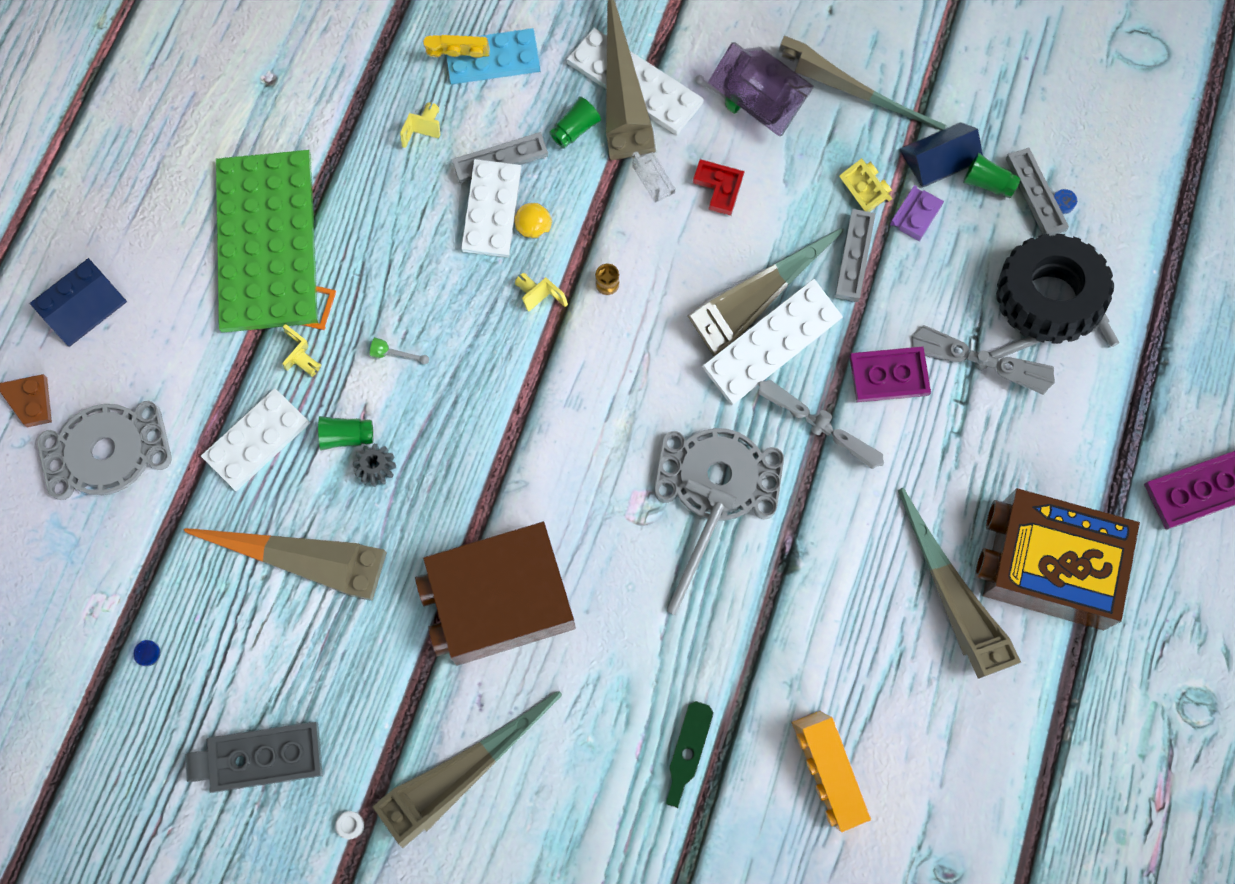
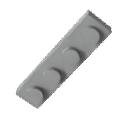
M539 132L454 158L452 162L459 183L472 180L474 159L522 165L548 157V151L542 134Z
M1030 148L1008 154L1006 161L1012 173L1021 178L1019 187L1042 234H1049L1051 236L1065 232L1069 226Z
M852 209L835 298L859 302L876 213Z

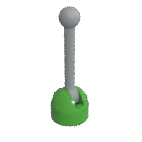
M374 337L370 347L371 357L383 358L390 353L418 360L421 364L429 362L427 355L418 356L390 349L387 342L380 338Z

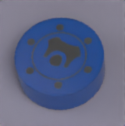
M1061 189L1054 195L1062 214L1070 213L1077 205V196L1071 190Z

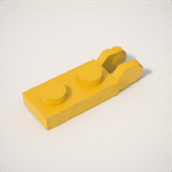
M427 35L423 41L427 55L432 57H440L442 54H447L452 57L469 55L474 58H481L490 54L486 37Z

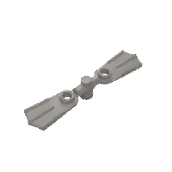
M925 325L912 336L913 347L924 346L926 356L953 362H962L967 359L975 362V366L980 370L986 369L988 366L996 368L997 373L1001 377L1042 395L1055 384L1054 366L1012 357H1004L999 360L989 356V353L985 350L980 352L970 350L969 352V347L966 343ZM959 347L963 352L956 354L953 349ZM1011 364L1013 369L1006 370L1004 365Z
M772 380L759 382L758 394L778 406L788 409L797 418L806 417V421L813 425L811 431L814 434L820 435L822 432L828 436L832 434L833 441L838 446L848 449L852 455L871 469L884 465L881 452L841 429L834 430L831 423H829L832 419V415L829 412L821 410L818 415H811L809 408Z

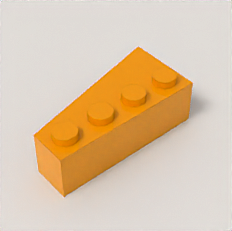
M818 711L792 721L798 743L807 759L806 764L809 772L814 776L817 783L815 785L817 794L821 801L824 800L828 809L825 811V815L830 826H835L840 832H844L871 821L833 717Z

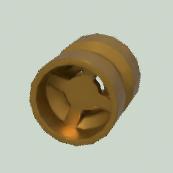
M608 263L599 266L595 274L597 290L603 295L614 294L619 288V270L616 266Z

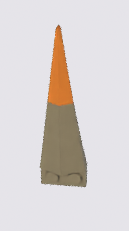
M190 528L183 529L190 535L265 562L348 596L373 601L387 554L384 549L360 545L359 543Z

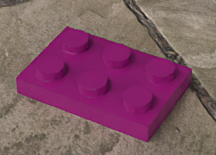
M924 346L851 353L849 356L856 403L921 397L931 394Z

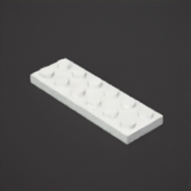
M594 28L567 58V64L604 89L607 86V36ZM630 51L649 118L677 136L702 106L704 99Z
M813 279L701 367L730 405H733L755 388L760 381L769 377L843 318V316L815 279Z

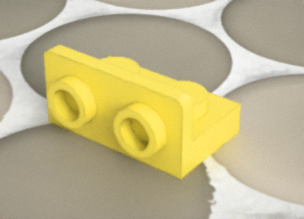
M861 158L839 175V177L864 211L870 212L886 199L888 201L893 199L889 194L892 189L884 179L880 182L876 177V174L879 172L872 162L866 163Z

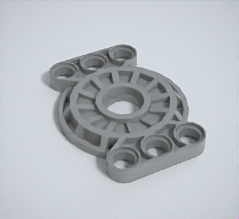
M151 401L141 402L136 407L135 412L118 404L94 405L73 416L63 427L60 435L53 430H46L37 439L47 491L58 500L69 498L73 494L74 489L89 495L101 496L119 492L134 483L145 471L147 464L156 470H164L172 461L161 411ZM146 408H154V414L151 418L144 419L142 417V413ZM110 409L123 411V413L121 415L115 412H110ZM102 410V412H100V413H95V414H92V415L88 416V414H90V413H93V412H95V411ZM83 418V420H81L79 423L75 425L73 429H71L77 421ZM152 430H159V438L155 441H148V433ZM49 437H56V445L52 448H46V440ZM104 438L112 439L115 444L113 454L105 460L95 459L92 454L95 444ZM158 452H164L165 459L159 464L153 463V456ZM55 459H61V467L56 471H51V462ZM59 482H66V490L61 494H56L55 486ZM90 486V487L98 488V489H97V490H90V489H86L85 487Z
M713 428L704 430L691 436L687 441L680 432L671 431L663 439L655 484V496L663 503H669L678 496L680 501L691 512L708 519L710 514L705 512L711 513L713 507L707 497L686 489V485L689 479L711 489L714 487L737 497L733 509L727 512L722 511L718 521L736 519L748 513L752 508L758 518L770 519L774 516L778 506L784 455L781 450L775 447L767 448L761 453L759 448L748 437L730 429ZM712 434V437L706 438L700 442L697 440L702 436ZM718 434H727L734 437L733 439L728 437H718ZM670 438H678L681 446L678 449H671L668 447L667 441ZM738 439L746 442L751 449L749 450L745 445L738 442ZM692 443L693 447L690 449L688 445ZM755 453H756V455L758 456V458H757L756 460H755V458H754V456H753ZM768 454H775L779 458V463L771 466L766 462L765 457ZM667 461H673L677 465V470L673 473H668L663 469V464ZM715 463L726 464L732 472L731 480L724 485L713 484L707 474L709 467ZM766 477L773 478L776 486L773 489H766L762 485V480ZM664 484L670 485L673 488V493L671 496L664 497L659 493V488ZM688 500H690L695 506H697L698 508H700V510H698V509H696L695 507H693V506L688 502ZM762 501H768L772 505V511L762 513L758 508V504ZM738 509H741V511H739V512H737V513H735V514L727 515V513L734 512V511H736V510H738Z

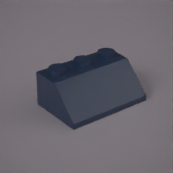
M87 258L29 304L70 347L127 303V301L96 265Z

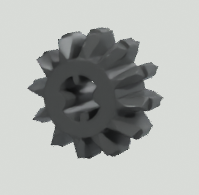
M375 443L372 446V450L364 446V454L356 453V457L359 460L353 462V467L357 469L354 474L357 478L361 477L363 484H367L370 481L371 485L376 487L378 480L383 485L386 484L385 477L393 478L394 474L390 470L395 469L397 466L393 462L395 458L393 453H388L386 446L379 449ZM376 462H378V467L375 468L373 466V469L370 467L372 463H375L376 465Z

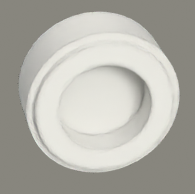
M344 812L336 820V831L344 839H355L364 829V820L356 812Z

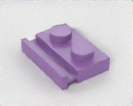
M914 185L893 217L890 225H895L900 228V231L920 241L944 201L925 190L917 189V186Z

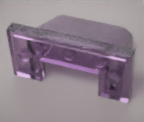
M731 42L708 81L710 85L779 137L783 136L814 88L812 84L762 47L744 49L736 42Z

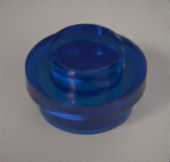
M151 640L140 642L133 652L134 660L139 665L145 667L154 665L161 655L159 645Z

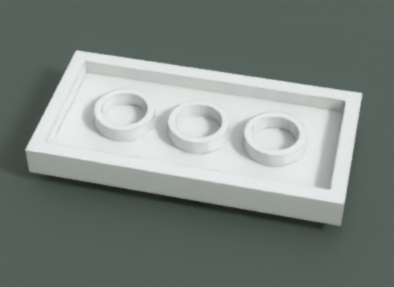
M474 159L462 252L509 258L522 169L521 165Z
M274 388L206 450L201 457L237 492L304 430L310 422Z

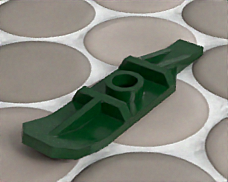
M698 701L688 705L669 767L672 784L666 805L678 808L685 785L695 777L714 714L710 705ZM685 749L692 751L691 759L683 758L682 752Z

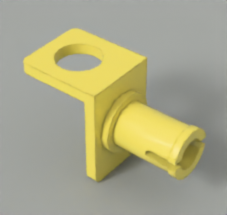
M431 102L426 103L421 116L409 113L400 132L402 147L406 148L413 132L435 138L440 137L439 121L435 120L436 115L439 113V107L433 103L431 109H429Z
M522 273L520 276L524 280L519 276L515 280V285L526 293L522 300L528 311H531L549 294L564 307L568 305L565 294L546 277L536 284L526 273Z
M285 324L283 326L284 332L299 345L282 363L284 369L288 371L293 365L297 364L313 377L316 375L315 370L319 371L322 365L305 353L309 347L307 340Z

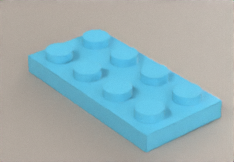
M534 28L476 36L487 38L490 48L489 56L474 58L469 55H460L458 57L447 55L451 85L541 72Z

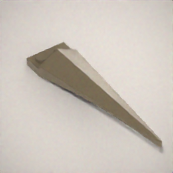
M607 0L606 135L611 161L656 152L654 131L615 0Z

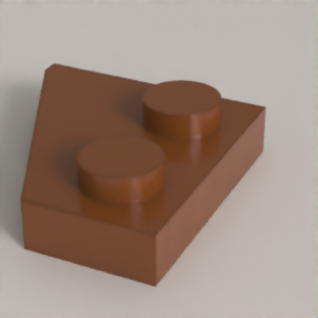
M44 374L0 383V393L23 425L32 427L52 423L48 379Z

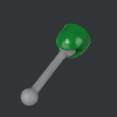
M702 75L696 76L695 81L697 84H703L725 99V106L729 111L735 114L741 109L744 104V97L737 93L726 95L705 81Z

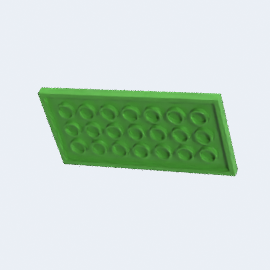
M300 150L217 158L219 330L221 333L283 327L285 324L287 326L318 323L310 151Z

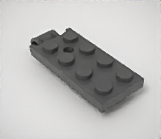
M318 722L211 737L206 739L208 751L185 754L187 782L210 779V793L323 776ZM239 756L245 758V763L242 766L236 765V759Z

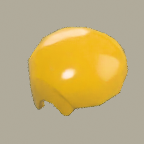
M526 203L517 210L514 224L517 231L524 237L539 238L540 235L551 230L552 218L549 211L539 203Z

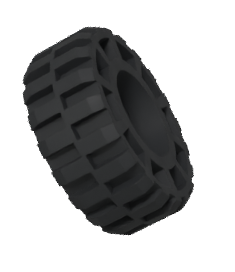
M1057 233L1051 236L1049 234L1039 235L1036 239L1034 237L1023 241L1022 246H1016L1011 251L1010 257H1007L1003 264L996 292L997 301L1001 303L999 309L1004 317L1007 316V322L1013 328L1019 329L1020 333L1026 337L1036 338L1035 341L1043 343L1045 341H1052V344H1060L1064 340L1068 342L1078 340L1080 335H1088L1095 326L1099 325L1111 303L1114 282L1111 280L1113 277L1112 270L1109 266H1106L1107 260L1101 253L1098 254L1095 251L1096 248L1082 242L1080 238L1075 236L1071 238L1065 236V234ZM1041 277L1062 279L1072 287L1076 297L1065 301L1049 299L1037 291L1033 281Z

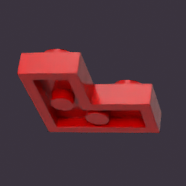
M700 159L693 178V184L715 189L709 210L732 216L745 171Z

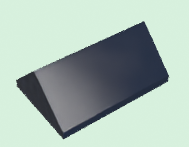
M962 122L900 148L902 156L922 188L969 168L977 153L983 155L978 128Z

